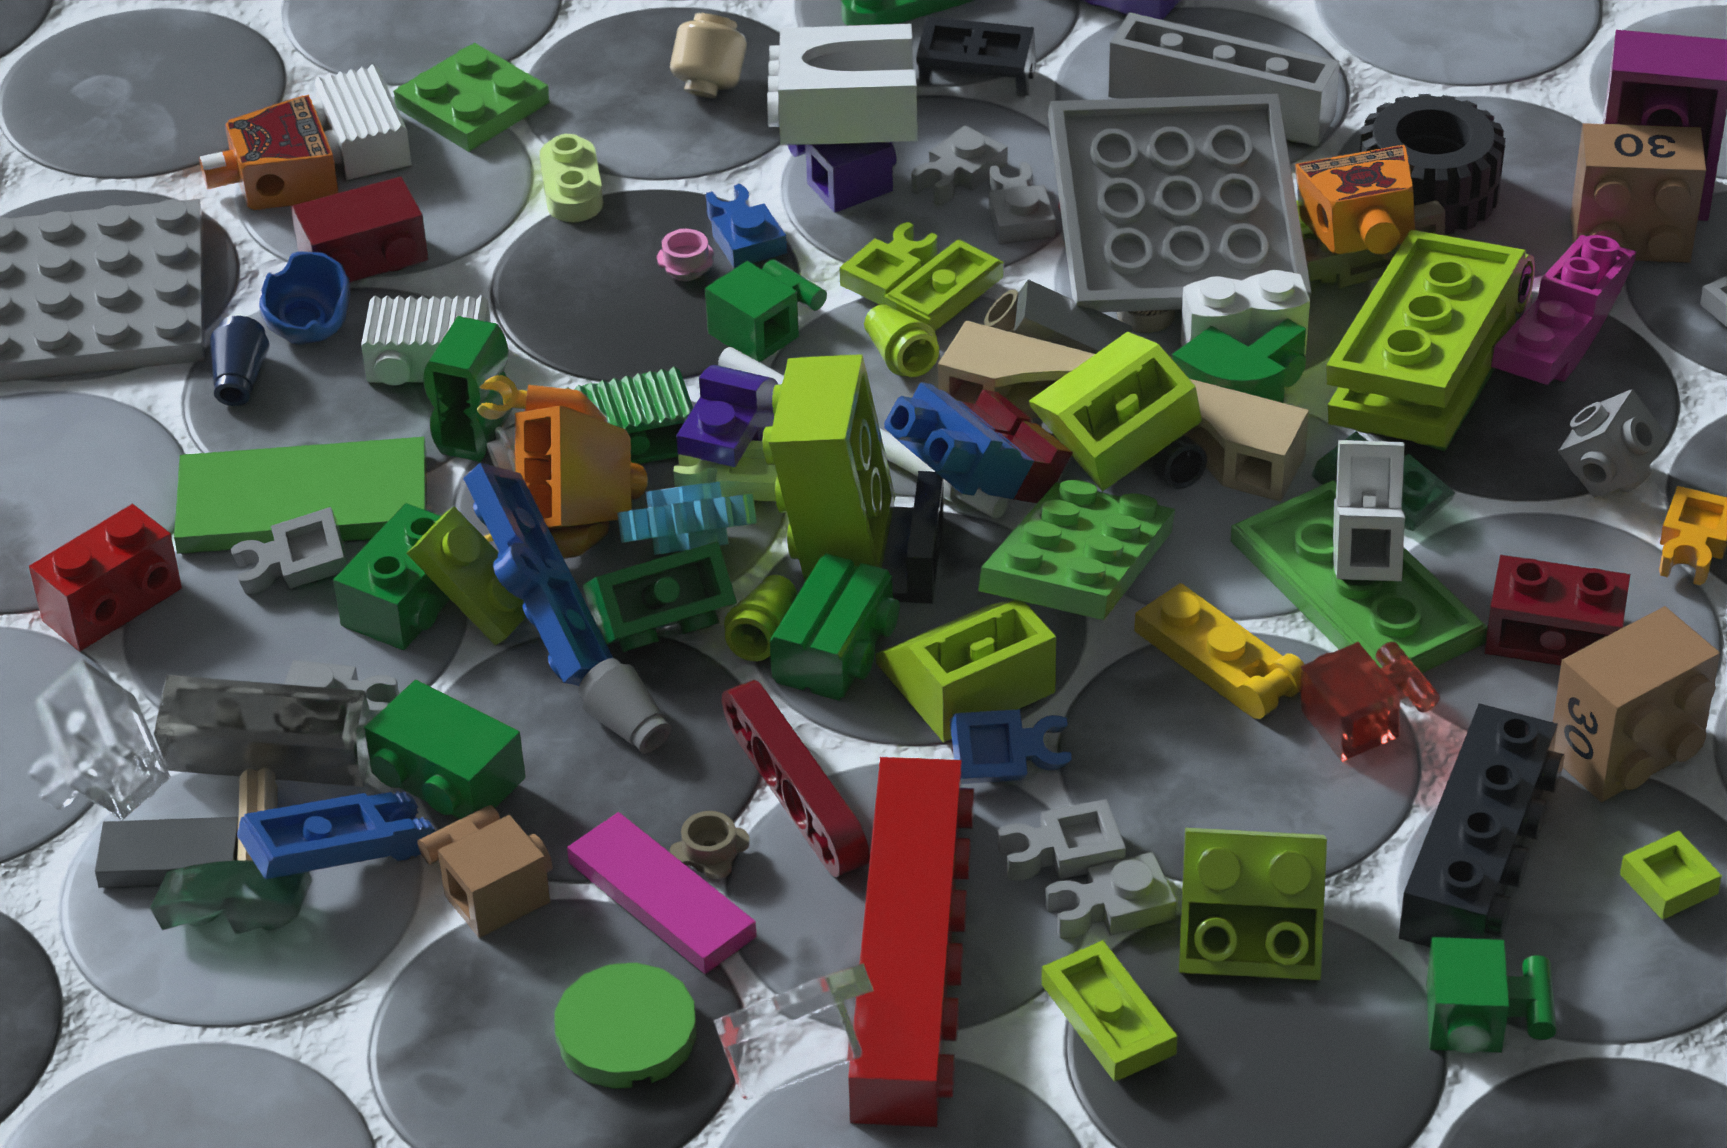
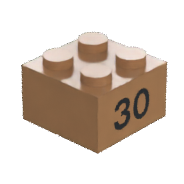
M1583 123L1570 213L1572 244L1580 235L1587 237L1601 235L1615 240L1620 247L1636 251L1635 261L1691 263L1706 173L1701 127Z
M1664 606L1562 659L1553 723L1558 724L1554 751L1565 754L1563 768L1600 802H1603L1625 789L1632 790L1638 788L1651 775L1677 761L1684 762L1692 758L1703 747L1706 740V727L1712 697L1715 693V680L1721 653Z

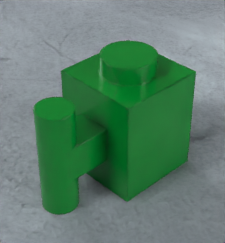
M775 259L769 260L763 269L746 261L705 287L708 334L728 347H732L752 359L762 362L799 337L797 303L800 302L813 311H817L825 304L827 292Z
M1432 937L1426 981L1430 1050L1458 1051L1461 1053H1502L1507 1017H1526L1527 1033L1535 1040H1547L1555 1036L1557 1028L1550 960L1540 955L1530 956L1522 963L1523 977L1507 976L1504 940Z

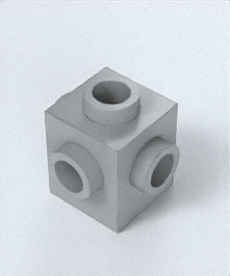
M1631 389L1605 401L1593 403L1576 414L1570 422L1572 431L1558 450V453L1568 464L1573 474L1580 479L1590 494L1596 498L1620 489L1621 492H1628L1641 485L1652 472L1650 465L1668 438V434L1634 390Z

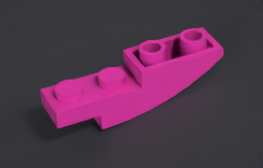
M1580 235L1541 278L1537 300L1495 345L1491 367L1549 385L1553 379L1565 382L1588 350L1610 313L1634 264L1636 251L1620 247L1615 240L1606 236L1591 235L1587 237Z

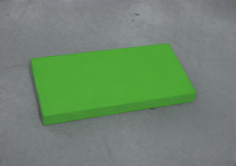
M425 436L180 455L174 529L177 554L231 550L234 545L246 540H257L265 544L274 541L272 525L329 507L332 508L337 518L343 541L372 539L405 503L427 511V451Z
M1334 480L1231 525V542L1381 692L1486 643L1488 627L1405 547H1403L1402 581L1336 578L1333 555L1334 499H1336L1337 483Z

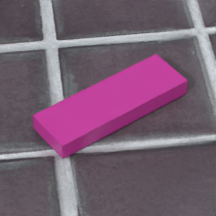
M617 812L567 847L570 865L704 974L711 971L757 937L756 921L620 812Z

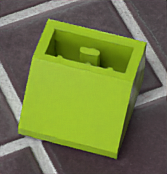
M1130 332L1123 334L1029 400L1030 407L1056 438L1073 452V458L1102 492L1202 422L1196 386L1158 343Z
M1015 599L984 606L875 654L876 664L943 743L952 739L950 718L955 713L1017 710L1055 693L1056 636L1024 601Z
M1185 828L1179 972L1321 980L1327 838L1324 835Z

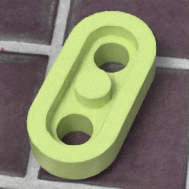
M562 134L547 142L541 148L539 155L548 212L554 218L565 222H580L594 217L603 207L602 185L595 147L588 140L574 134Z

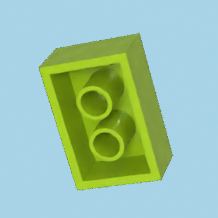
M863 354L788 358L782 384L775 385L773 388L772 406L774 421L773 426L764 428L763 455L767 465H775L777 473L775 499L778 511L788 515L787 544L790 558L799 559L805 582L821 556L823 557L825 553L850 559L855 566L864 563L882 568L896 496Z

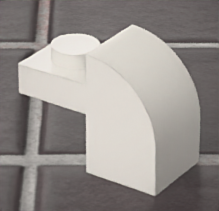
M1338 440L1333 529L1334 571L1337 579L1402 581L1405 516L1401 509L1404 466L1403 442Z

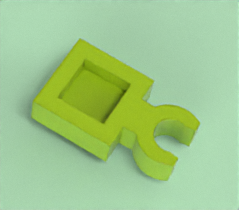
M910 222L900 224L893 232L892 242L887 244L874 238L839 267L840 286L879 305L884 304V296L937 256V235L930 233L925 239L914 241L913 224Z

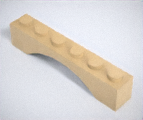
M966 320L938 363V389L946 391L957 401L974 404L983 389L996 391L1028 417L1040 418L1030 407L1029 400L1095 354ZM1190 379L1196 386L1202 422L1183 436L1191 438L1204 449L1207 455L1206 468L1224 487L1281 502L1305 458L1309 410Z

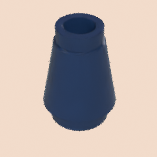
M246 316L227 317L219 323L210 337L214 397L220 403L228 406H241L249 401L250 393L270 348L264 327L253 318Z

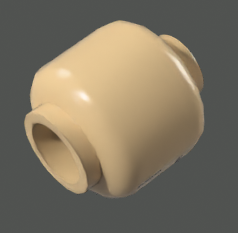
M697 13L694 20L684 22L679 26L670 69L675 77L686 82L685 92L700 97L716 98L718 90L730 89L738 84L747 42L744 35L736 30L737 23L735 21L718 15Z

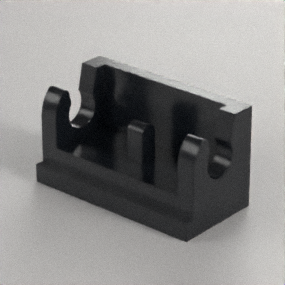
M926 16L916 54L920 84L932 85V69L1015 78L1016 94L1028 96L1029 79H1034L1036 70L1034 27Z

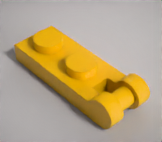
M1179 583L1135 612L1134 631L1254 719H1261L1277 708L1278 698L1281 696L1292 697L1310 684L1308 668L1298 656L1291 653L1282 656L1182 583Z

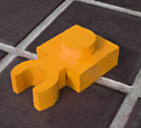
M1677 486L1662 527L1660 544L1664 546L1659 567L1661 576L1669 577L1671 568L1676 564H1688L1696 570L1693 584L1701 586L1706 582L1711 558L1723 559L1727 548V497Z

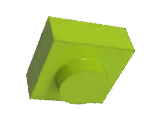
M1680 831L1624 855L1620 870L1622 878L1662 920L1717 895L1722 875Z

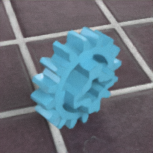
M720 482L646 492L648 508L617 513L621 542L652 539L654 555L685 551L716 541L719 542V545H727L729 543L726 528L757 523L753 494L722 497Z

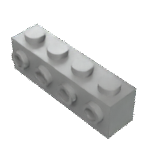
M1129 13L1110 41L1108 97L1131 99L1279 94L1286 139L1292 143H1305L1318 147L1336 116L1340 61Z

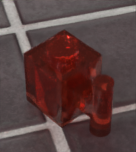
M1359 642L1333 653L1323 654L1314 661L1301 666V711L1341 762L1399 737L1400 700L1408 698L1419 712L1430 711L1440 700L1439 693L1396 642L1385 643L1378 649L1376 660L1382 668L1376 664Z

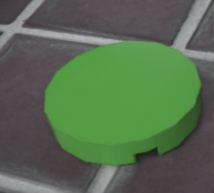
M636 962L609 964L588 972L564 991L555 1009V1038L560 1048L561 1057L571 1071L587 1082L613 1089L633 1087V1080H643L651 1077V1083L668 1077L687 1060L697 1039L694 1000L683 982L662 968Z

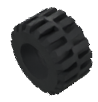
M1418 94V97L1403 96L1395 98V103L1385 102L1377 107L1376 113H1370L1367 116L1364 127L1361 130L1360 152L1404 145L1407 151L1413 186L1414 206L1437 200L1445 209V235L1454 234L1456 229L1468 230L1475 227L1477 221H1485L1491 216L1492 209L1497 207L1506 138L1503 137L1504 130L1501 124L1494 122V116L1487 110H1478L1477 104L1468 100H1456L1454 96L1443 95L1441 97L1431 96V94Z

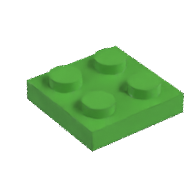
M475 42L393 90L395 105L398 110L468 152L550 103L547 84Z

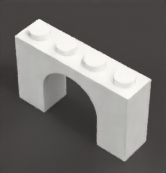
M911 24L780 28V46H769L770 61L767 92L768 126L780 127V145L918 141L915 69H913Z

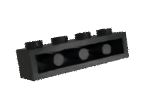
M1478 704L1405 887L1398 939L1431 948L1432 937L1488 939L1490 935L1502 937L1512 903V897L1505 895L1507 887L1520 888L1530 854V848L1523 846L1526 837L1534 840L1538 839L1548 803L1547 800L1540 798L1543 790L1555 793L1562 773L1565 754L1554 751L1557 723Z

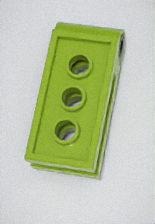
M1410 230L1326 364L1327 385L1338 387L1327 405L1328 424L1354 429L1361 433H1375L1410 440L1421 445H1435L1446 448L1492 368L1491 363L1495 345L1516 323V313L1521 314L1528 304L1535 275L1534 257L1526 254L1524 249Z

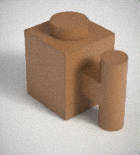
M488 805L433 832L417 842L422 857L429 865L437 861L440 862L444 895L478 938L550 903L547 873L552 870V861L546 846L536 834L527 836L510 814L500 819L499 814L492 805Z

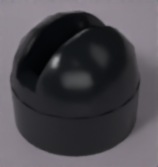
M1183 435L1153 456V465L1157 474L1167 484L1176 489L1187 488L1196 483L1203 475L1207 466V455L1204 449L1194 440Z

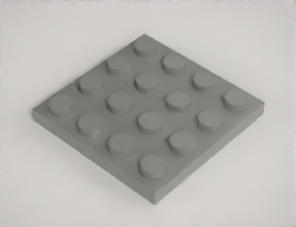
M1279 94L1050 102L1048 111L1072 299L1076 301L1077 306L1092 308L1099 312L1182 309L1183 287L1188 284L1215 276L1243 281L1248 277L1270 270L1301 274L1310 298L1311 286Z
M169 199L152 204L132 206L111 205L93 210L73 212L52 211L44 215L14 218L0 217V382L205 361L203 213L200 199L181 201Z

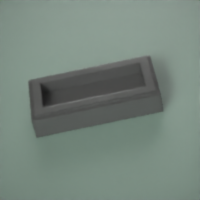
M1029 279L1018 293L1015 332L1020 335L1096 354L1126 332L1132 333V326L1095 309L1077 306L1075 300Z
M238 817L103 821L95 867L98 888L235 883L238 861Z

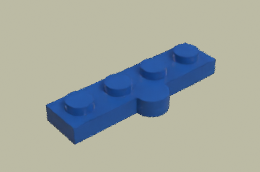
M479 463L463 479L475 501L473 503L475 514L487 526L499 550L498 558L493 563L495 574L500 583L511 594L523 599L524 614L530 623L537 628L549 652L548 662L554 673L563 683L580 686L585 675L594 666L604 660L613 658L521 473Z

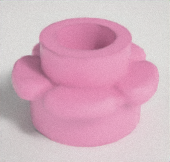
M679 229L670 232L663 238L662 249L658 252L657 262L659 267L666 268V273L680 281H691L699 278L712 267L714 252L711 246L708 245L707 237L702 232L694 229Z

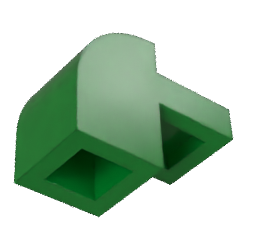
M1287 318L1253 344L1247 346L1219 329L1210 326L1174 352L1172 360L1189 379L1284 403L1285 387L1293 386L1303 375L1306 366V358L1304 356L1306 328Z

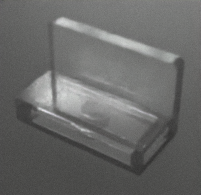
M864 963L825 975L714 1020L739 1092L744 1100L755 1099L861 1057L862 1050L844 1002L874 991Z

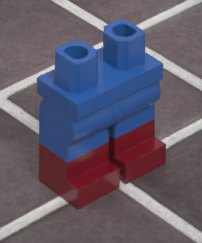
M920 382L912 398L904 396L897 398L884 422V429L892 434L895 439L961 494L974 496L979 489L987 495L1037 504L1058 481L1073 454L1070 449L1040 425L1031 423L1032 419L996 391L983 389L974 404L957 401L946 391L939 390L932 384Z

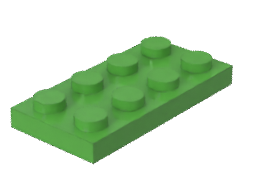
M1066 480L1061 483L1056 482L983 564L978 591L1105 620L1171 534L1175 509L1157 505V500L1144 494L1129 493L1117 496L1099 492L1095 485L1086 481Z

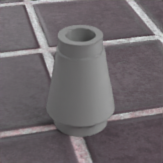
M614 658L607 659L594 666L581 681L578 693L584 700V711L631 745L636 746L641 753H650L666 741L671 732V726L664 719L663 714L632 665L621 664L619 660Z

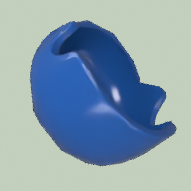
M304 251L292 253L287 265L276 274L269 272L266 275L261 290L262 295L259 299L260 315L270 331L292 344L302 345L325 340L335 334L345 322L350 302V280L341 263L324 253Z

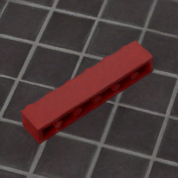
M880 757L848 1073L850 1123L937 1127L939 1098H953L955 1054H943L944 1041H957L959 998H947L948 986H961L963 943H951L952 932H965L967 890L955 889L956 879L969 880L971 839L959 838L960 828L973 829L974 788H962L961 760Z

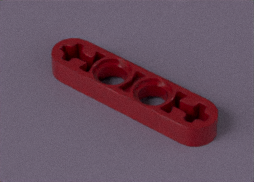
M752 680L722 693L723 711L731 732L826 870L832 876L838 877L866 866L870 861L869 846L859 821L764 687L758 681Z

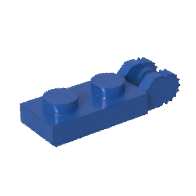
M397 791L395 794L388 792L370 796L362 793L244 814V817L240 818L237 837L263 877L271 879L389 857L390 855L397 861L407 860L411 856L416 858L418 855H421L418 848V840L436 832L428 819L425 820L423 817L418 819L415 817L419 813L417 810L419 806L411 794H407L405 791Z

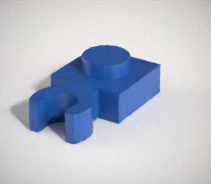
M740 183L733 185L734 200L728 202L717 199L713 191L706 193L707 216L712 222V235L733 268L740 266L746 261L755 263L787 253L786 234L765 203L750 207L749 191L745 186Z
M1020 709L955 713L950 718L954 760H961L962 784L1023 780L1028 775L1026 761H1031L1037 767L1044 770H1057L1064 767L1072 760L1071 752L1054 753L1049 751L1044 745L1043 737L1045 733L1062 732L1068 726L1067 718L1050 715L1040 719L1032 728H1022Z

